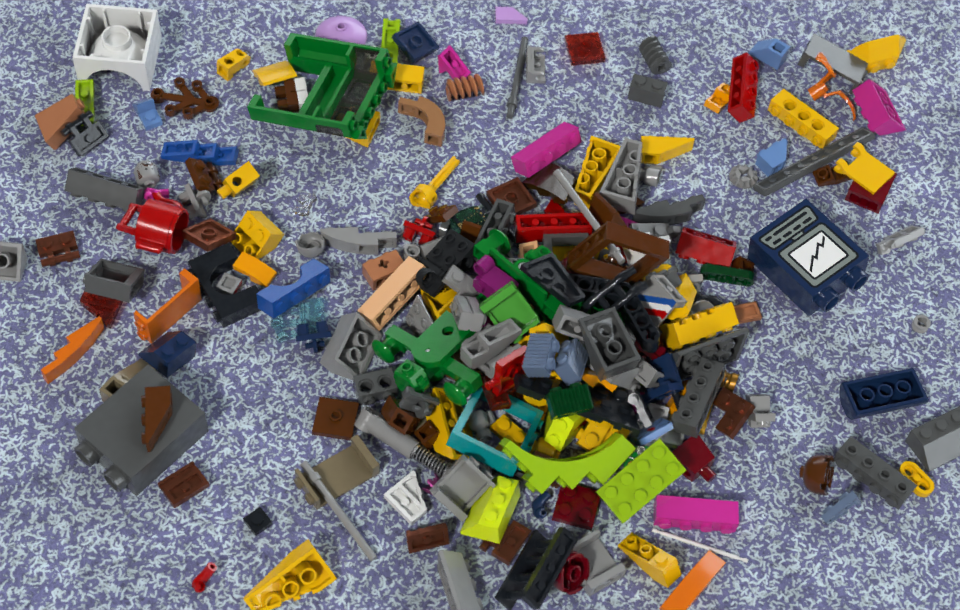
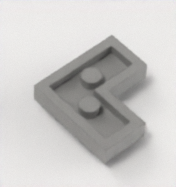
M454 264L449 268L442 280L443 283L457 292L456 295L465 296L466 298L467 296L476 297L480 294L473 287V278Z

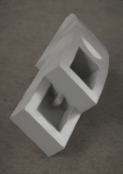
M350 226L320 229L326 245L345 252L378 255L379 248H397L396 232L359 233L358 227Z

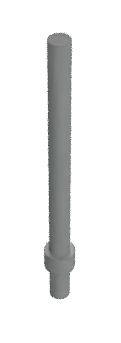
M307 461L302 462L300 466L308 476L307 479L310 484L317 488L370 562L376 559V554L323 484L319 473L315 472Z

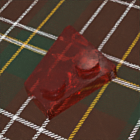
M84 290L80 304L96 318L100 316L106 327L112 328L123 301L87 293Z

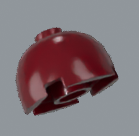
M572 551L553 586L569 595L578 593L583 588V586H580L583 580L587 581L589 577L590 565L588 559L582 553Z

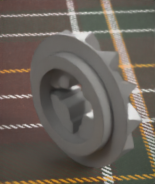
M738 164L736 167H732L729 173L732 184L741 189L752 188L753 184L758 181L757 171L753 170V166L747 167L746 164L743 166ZM748 173V174H747V177L744 176V177H742V178L740 179L741 174L743 175V174Z

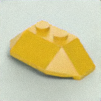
M898 34L865 42L856 46L851 51L847 50V52L867 62L866 70L868 73H875L882 69H891L896 65L906 38Z
M434 387L431 396L439 398L440 404L434 407L430 416H426L427 421L430 420L439 432L433 446L435 452L450 459L458 460L463 453L447 446L446 443L464 408L451 402L445 395L443 388ZM466 423L462 433L473 438L472 431L468 423Z

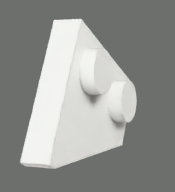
M414 470L384 493V498L411 526L427 513Z

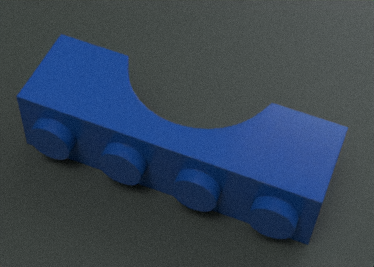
M314 258L300 266L301 278L295 283L286 286L269 285L256 293L258 309L272 318H276L331 283L329 267Z

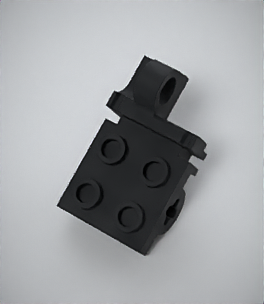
M450 229L426 255L428 260L421 256L417 260L426 267L420 269L416 275L419 287L434 298L446 285L442 280L453 264L463 272L470 270L474 263L472 255L475 243Z

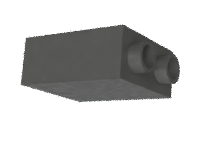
M146 365L74 428L79 442L74 451L87 466L91 467L96 462L106 469L102 475L115 491L120 492L126 487L135 496H138L208 432L206 415L202 409L150 365ZM170 386L173 414L152 451L148 452L146 445H142L141 433L145 432V426H142L141 414L145 413V408H142L141 396L145 395V387Z

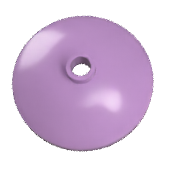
M334 16L320 23L315 37L365 45L367 31L361 22L352 17Z

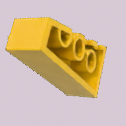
M592 135L575 187L576 193L588 209L594 193L598 192L600 194L603 183L621 147Z
M728 302L686 316L683 319H677L660 325L659 329L663 332L660 337L665 348L677 350L683 348L685 344L697 343L703 337L706 339L717 335L716 332L722 331L724 333L733 330L732 326L739 324L733 303Z

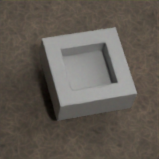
M224 273L216 285V291L227 295L235 294L242 285V279Z

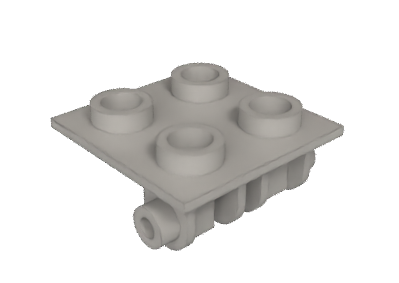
M419 294L416 296L406 316V323L410 326L416 338L433 324Z

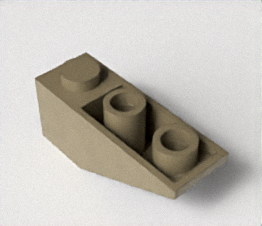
M141 358L114 374L99 389L102 401L105 402L149 364Z

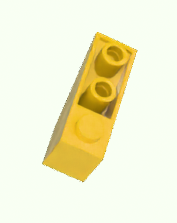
M641 136V163L659 164L692 151L695 138Z
M632 532L617 545L654 581L666 588H669L682 575L676 557Z

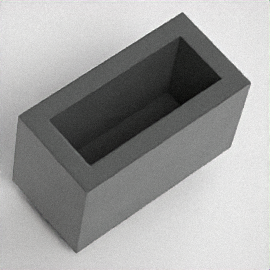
M634 74L627 99L661 108L668 82Z

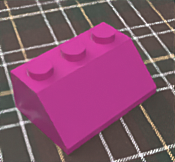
M868 79L852 90L855 95L854 101L861 107L862 110L860 112L869 124L867 126L871 132L881 136L906 130L885 89L871 79Z

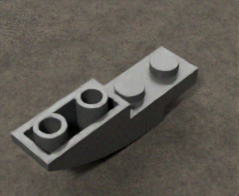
M701 194L691 196L680 202L676 201L671 205L667 199L656 201L649 206L637 208L635 215L632 216V221L637 223H668L669 225L690 221L692 213L703 210L706 199Z

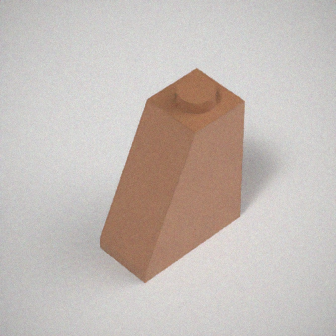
M73 94L35 115L45 142L53 150L58 149L70 135L68 134L64 137L60 131L65 128V125L69 122H74L80 114H85V104Z

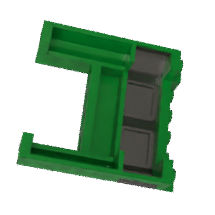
M290 33L284 43L288 62L295 71L319 75L298 113L267 108L264 106L262 96L254 94L247 106L251 120L353 139H367L365 131L370 119L374 116L377 105H380L381 98L387 92L388 87L394 88L397 63L392 62L388 49Z

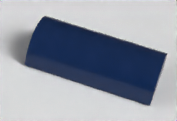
M914 368L841 382L839 389L841 405L846 416L851 420L927 404L929 401Z

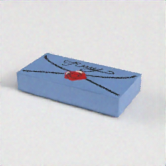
M660 418L653 425L641 428L638 437L630 434L629 438L631 442L643 446L673 430L674 427L672 422Z

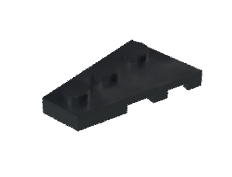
M553 252L520 266L522 272L565 306L571 307L584 301L586 296Z

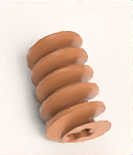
M475 74L474 77L468 75L467 79L465 76H461L460 80L456 77L453 81L448 79L446 82V95L449 102L451 101V96L455 100H458V95L464 99L465 93H467L469 98H471L472 92H474L476 97L478 96V91H481L482 95H484V85L479 74Z

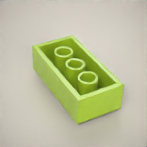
M659 438L601 486L596 493L623 524L682 475L686 469Z

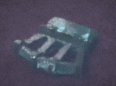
M324 298L304 299L294 305L299 308H290L276 318H272L270 324L277 334L276 339L278 343L293 339L297 335V329L286 333L282 329L285 327H297L298 324L308 323L309 334L317 333L316 322L325 321ZM299 315L300 319L293 320L280 319V316Z

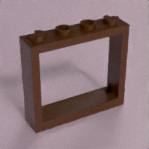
M607 221L568 252L567 270L585 276L613 280L615 276L627 269L592 258L612 243L646 254L632 265L637 272L624 281L632 286L669 259V241Z

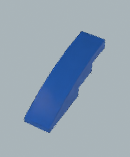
M198 140L164 142L160 157L177 162H185L190 157L202 160L205 165L208 162H212L215 166L236 165L239 149L237 146L219 147L217 143L200 144Z

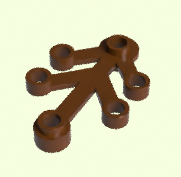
M182 77L175 78L174 85L183 95L165 93L161 88H154L150 94L156 104H160L165 100L181 102L175 106L172 104L165 106V114L169 117L182 110L184 119H192L194 115L204 110L214 112L219 107V100L205 92L200 80H194L191 86L192 90L197 92L201 98L193 96L185 86V80ZM191 105H198L193 109L189 107Z

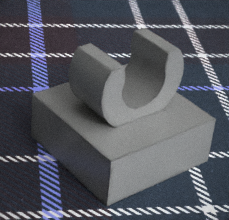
M703 274L688 275L698 293L700 291L699 284L703 282Z

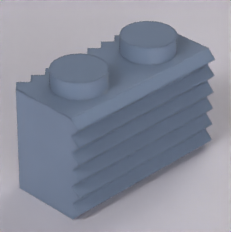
M530 333L522 369L527 377L549 378L551 371L555 369V354L560 350V343L554 333Z
M577 338L562 342L555 360L556 367L554 371L566 386L581 382L588 359L587 350H584L585 347H582Z

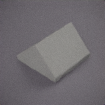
M0 241V280L21 282L27 262V255L23 244Z

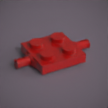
M523 345L517 350H513L509 355L496 362L493 379L485 383L487 390L490 391L493 388L492 393L500 396L515 386L513 381L515 374H525L522 365L527 346Z

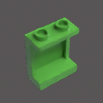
M512 280L482 301L479 306L494 325L511 318L520 327L522 333L513 341V344L518 343L523 338V334L540 323V317Z

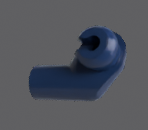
M547 491L539 494L531 504L533 515L537 519H543L547 516L544 504L551 498Z

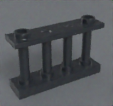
M559 527L553 539H546L539 531L533 530L494 598L507 610H512L517 599L524 600L533 610H539L578 539L565 527Z

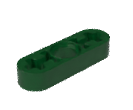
M703 264L700 267V274H703L704 280L726 282L747 287L754 284V273L749 270L714 264Z

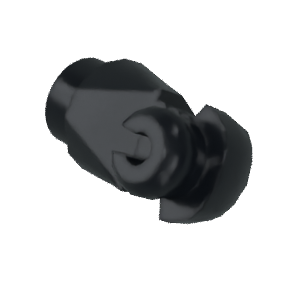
M698 292L693 302L694 304L697 301L706 300L715 307L722 304L723 300L717 296L702 295L701 292Z

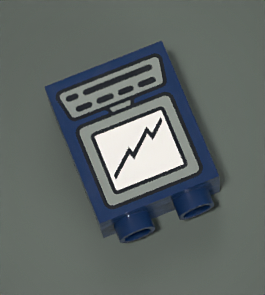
M807 199L750 237L748 259L808 317L820 308L824 312L831 310L839 302L842 292L848 288L853 292L857 291L869 278V275L866 273L869 255Z

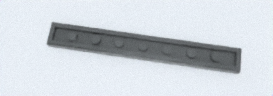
M862 127L753 184V189L766 197L851 152L854 149L852 148L853 145L857 142L862 145L875 139V133Z

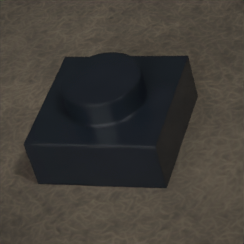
M261 507L243 518V522L255 536L273 525L271 519Z

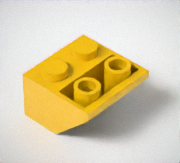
M247 210L234 230L236 232V239L231 241V243L241 253L245 252L257 259H261L278 246L285 234L261 211Z

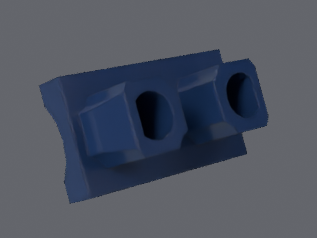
M326 321L316 322L317 333L310 334L308 323L298 324L296 342L312 340L310 343H305V349L313 348L314 354L318 353L317 347H324L325 343L324 341L316 342V339L332 337Z

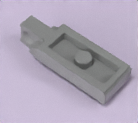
M631 223L629 228L640 232H650V235L656 237L669 235L670 240L673 237H678L681 233L680 226H669L668 223Z
M911 225L884 237L883 241L875 244L877 253L880 255L888 254L891 249L904 246V243L918 240V237L925 234L924 228Z

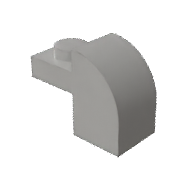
M746 394V401L756 407L748 417L750 428L770 427V421H775V413L770 412V395Z

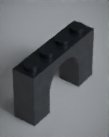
M230 243L189 260V269H187L199 279L201 294L203 293L205 296L204 302L208 309H213L214 312L212 314L217 323L220 322L223 328L261 311L258 309L256 295L260 291L256 285L230 295L221 294L212 287L213 281L218 276L233 269V264L238 258Z

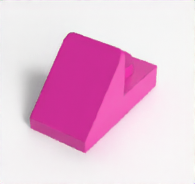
M450 45L438 55L439 73L447 71L453 80L456 77L460 80L461 76L467 77L471 73Z

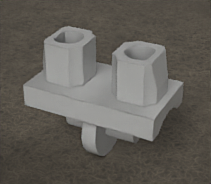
M189 183L184 185L186 191L178 196L184 206L192 203V205L185 208L188 210L189 218L193 219L200 216L203 219L208 217L203 205L207 206L209 204L208 201L211 199L210 192L208 190H193Z

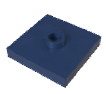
M419 21L392 36L393 41L412 64L439 49L438 44Z

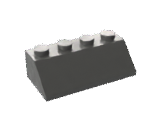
M960 406L911 430L905 440L928 472L960 457Z

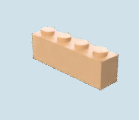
M408 256L357 310L358 313L375 329L380 331L419 290L420 287L416 281V275L420 269L426 267Z

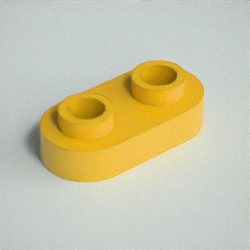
M905 461L901 464L898 471L917 485L913 492L923 498L930 496L934 490V483L928 475L912 461Z

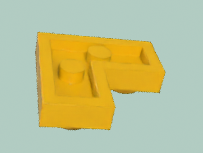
M504 414L489 429L501 440L505 437L521 447L526 433ZM499 444L495 449L501 451L503 447Z

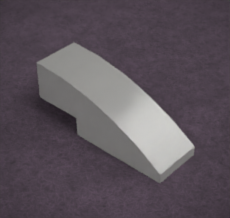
M509 318L478 333L477 340L460 347V359L473 370L503 351L522 333V330Z

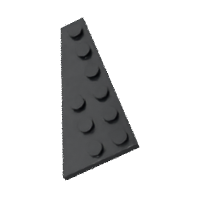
M516 373L513 378L517 393L539 401L545 399V396L552 388H569L563 381L547 377L533 378L527 377L526 374ZM588 385L594 408L589 412L577 415L598 423L606 421L612 424L613 428L621 430V428L632 431L631 435L638 437L641 430L633 407L628 402V393L623 390H614L612 393L607 388H593Z

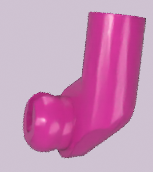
M146 188L144 190V199H154L152 193H157L158 191L164 198H170L169 189Z

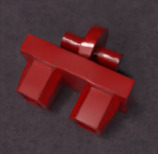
M424 216L422 220L416 218V224L407 220L403 224L405 229L402 237L409 242L413 241L415 235L421 236L418 245L438 237H436L435 232L431 231L434 225L428 223L429 217Z

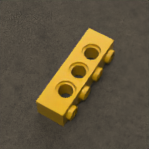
M782 89L770 101L768 111L771 115L782 120L785 125L793 128L800 136L811 141L814 146L822 149L836 138L839 130L836 125L787 90Z

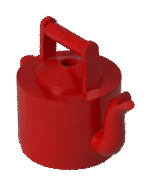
M159 191L152 193L154 199H148L144 205L130 203L122 220L116 225V229L135 235L136 249L157 254L161 252L176 254L185 239L182 237V230L188 228V210L184 209L178 201L164 198ZM140 212L136 228L127 226L134 213Z

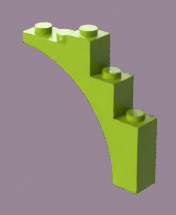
M617 432L613 433L604 443L591 451L561 459L544 458L530 454L505 437L499 442L503 447L501 451L509 459L513 457L518 462L516 466L525 473L522 476L526 481L524 485L532 493L536 491L540 494H543L554 481L562 488L568 487L573 490L585 476L594 484L598 482L604 485L636 449L622 434Z

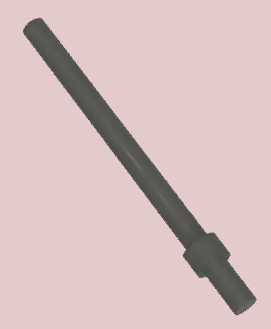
M527 37L521 38L511 95L507 101L508 110L506 117L508 119H513L514 111L518 105L517 96L527 49Z

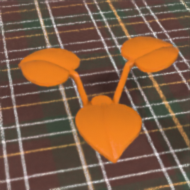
M822 52L818 53L816 60L827 68L828 73L818 83L807 89L814 101L822 96L826 98L838 94L848 103L853 113V121L856 120L855 107L844 92L840 90L830 93L826 92L829 89L825 83L832 77L835 78L836 73H834L825 55Z

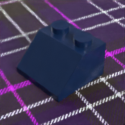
M183 331L167 332L141 351L139 357L168 378L195 357L196 341Z

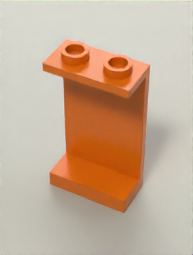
M185 268L179 273L182 289L151 317L146 319L138 311L133 313L134 323L138 331L137 335L143 341L147 340L151 344L155 342L202 300L199 279Z

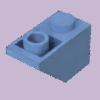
M776 38L758 41L749 51V54L778 70L786 61L791 46Z
M784 138L779 142L776 141L771 147L766 150L762 149L757 154L755 165L767 177L783 169L786 162L787 139Z

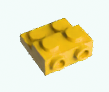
M586 418L588 423L584 429L582 427L579 429L575 436L578 439L575 444L586 451H591L604 443L615 432L627 438L630 430L624 428L617 430L606 421L598 423Z

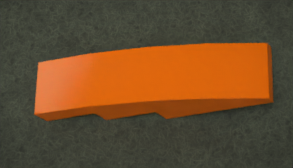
M100 316L66 337L68 344L53 353L55 361L40 369L44 380L48 384L65 373L95 343L104 330L103 321Z
M709 550L670 594L660 609L688 610L724 567L726 562Z

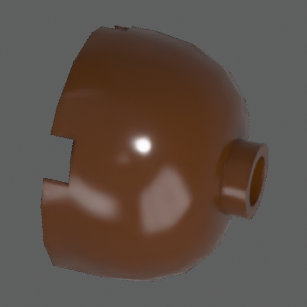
M814 455L806 461L805 466H801L799 475L803 478V483L810 492L825 496L829 494L825 490L827 485L831 488L834 467H830V461L834 462L833 456Z

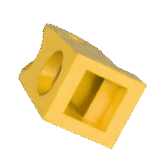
M239 48L231 51L217 60V74L229 81L233 78V74L249 64L250 56Z

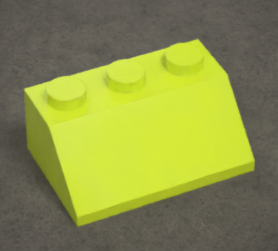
M502 476L494 478L492 481L496 486L494 488L490 486L472 505L460 534L500 544L521 496L519 480Z

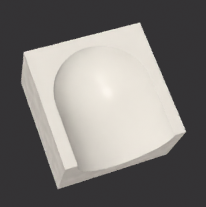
M86 4L73 54L77 79L87 80L94 72L113 70L131 76L141 85L143 91H150L162 39L157 10Z

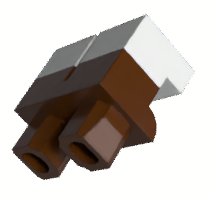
M305 77L283 80V86L274 87L276 99L286 98L277 100L278 110L299 112L308 96Z

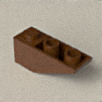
M170 386L145 387V395L141 396L142 408H145V413L141 414L142 426H145V432L141 433L142 445H146L148 452L152 451L173 414Z

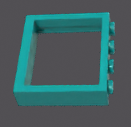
M482 381L483 385L474 394L472 393L446 445L469 457L472 456L475 460L512 478L516 469L520 470L516 466L518 462L513 457L509 459L503 452L462 433L477 402L479 399H482L531 424L520 447L529 453L532 447L528 445L529 443L533 445L538 435L535 433V430L540 431L544 423L541 420L544 411L507 393L496 396L492 393L493 388L490 391L487 390L485 382Z

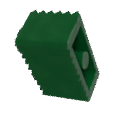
M581 382L573 383L566 389H562V387L552 388L545 396L551 420L589 412L594 408L588 384L581 385Z

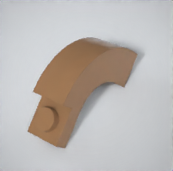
M419 96L418 101L400 97L398 113L421 119L427 125L424 143L442 147L445 137V118L441 109L431 100Z

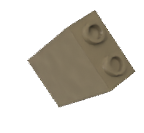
M358 434L351 438V446L312 467L322 477L323 484L334 499L380 474L379 463ZM298 468L295 469L294 483L299 490L303 489L305 492L304 497L310 506L313 504L316 510L328 504L317 488L310 484L306 473H301Z

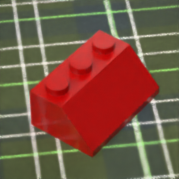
M683 227L675 253L679 254L678 257L683 259H697L696 262L700 264L710 263L730 267L737 242Z

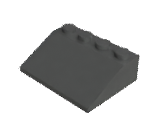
M747 327L727 334L721 333L713 339H704L693 346L687 345L676 352L670 351L667 353H672L680 378L683 380L694 376V367L700 363L701 358L720 362L724 365L739 360L750 330Z

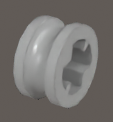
M917 315L911 324L912 329L917 333L923 334L927 332L931 322L927 316ZM918 322L924 323V326H923V325L919 326V325H918Z

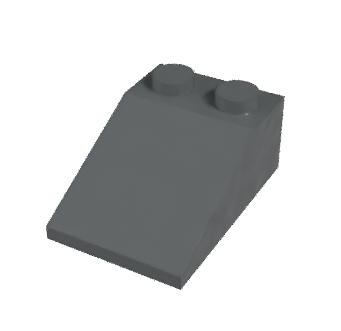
M615 307L578 320L591 365L599 381L636 368L641 357Z

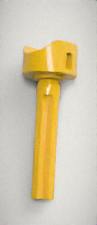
M452 156L428 185L419 184L409 196L411 204L416 207L431 209L438 199L436 190L458 166L460 161L455 156Z

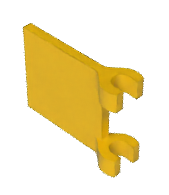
M857 142L853 145L852 148L854 149L850 152L856 159L848 166L847 162L840 158L836 161L835 164L837 165L833 170L839 174L847 175L874 195L895 172L866 152L864 146Z

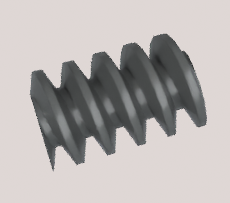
M650 36L640 43L639 51L642 53L645 62L653 74H663L671 68L672 63L669 61L668 56H666V52L663 51L664 49L658 38Z

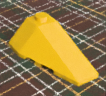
M307 539L275 566L243 597V600L251 610H271L280 607L281 602L292 598L294 601L301 599L300 595L312 591V594L320 592L337 578L310 540Z

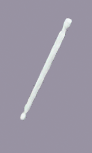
M652 528V532L660 533L661 535L741 560L745 563L748 562L746 558H741L737 555Z

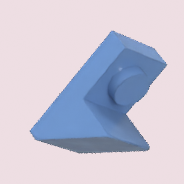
M147 98L132 104L146 131L163 125L162 119L155 108L153 98Z

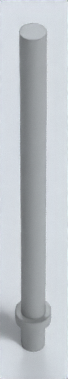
M556 169L553 174L596 231L601 227L562 172ZM612 243L606 246L610 251L611 257H614L620 265L626 261L620 253L619 247Z

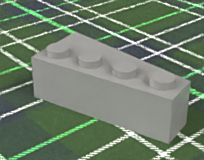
M628 138L624 139L600 190V195L616 210L635 215L642 161V142Z

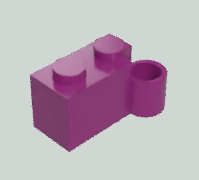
M484 255L473 265L475 272L478 274L473 279V287L487 298L511 280L517 288L519 287V283L495 266L494 260L489 255Z

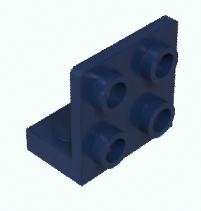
M672 353L664 354L648 362L657 371L663 373L664 377L656 380L659 383L658 388H647L644 391L645 394L642 397L646 404L656 403L684 390Z

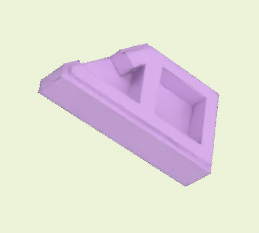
M513 7L495 8L496 24H527V18Z

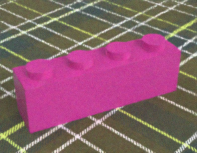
M563 122L511 156L515 172L529 178L580 144L582 140L578 127Z
M657 495L654 501V526H659L662 529L678 527L684 531L700 529L702 532L714 530L721 531L723 534H731L736 532L739 525V504L737 501Z

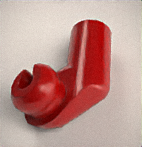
M209 562L193 579L192 587L195 592L201 593L205 590V583L208 582L217 570L215 563Z

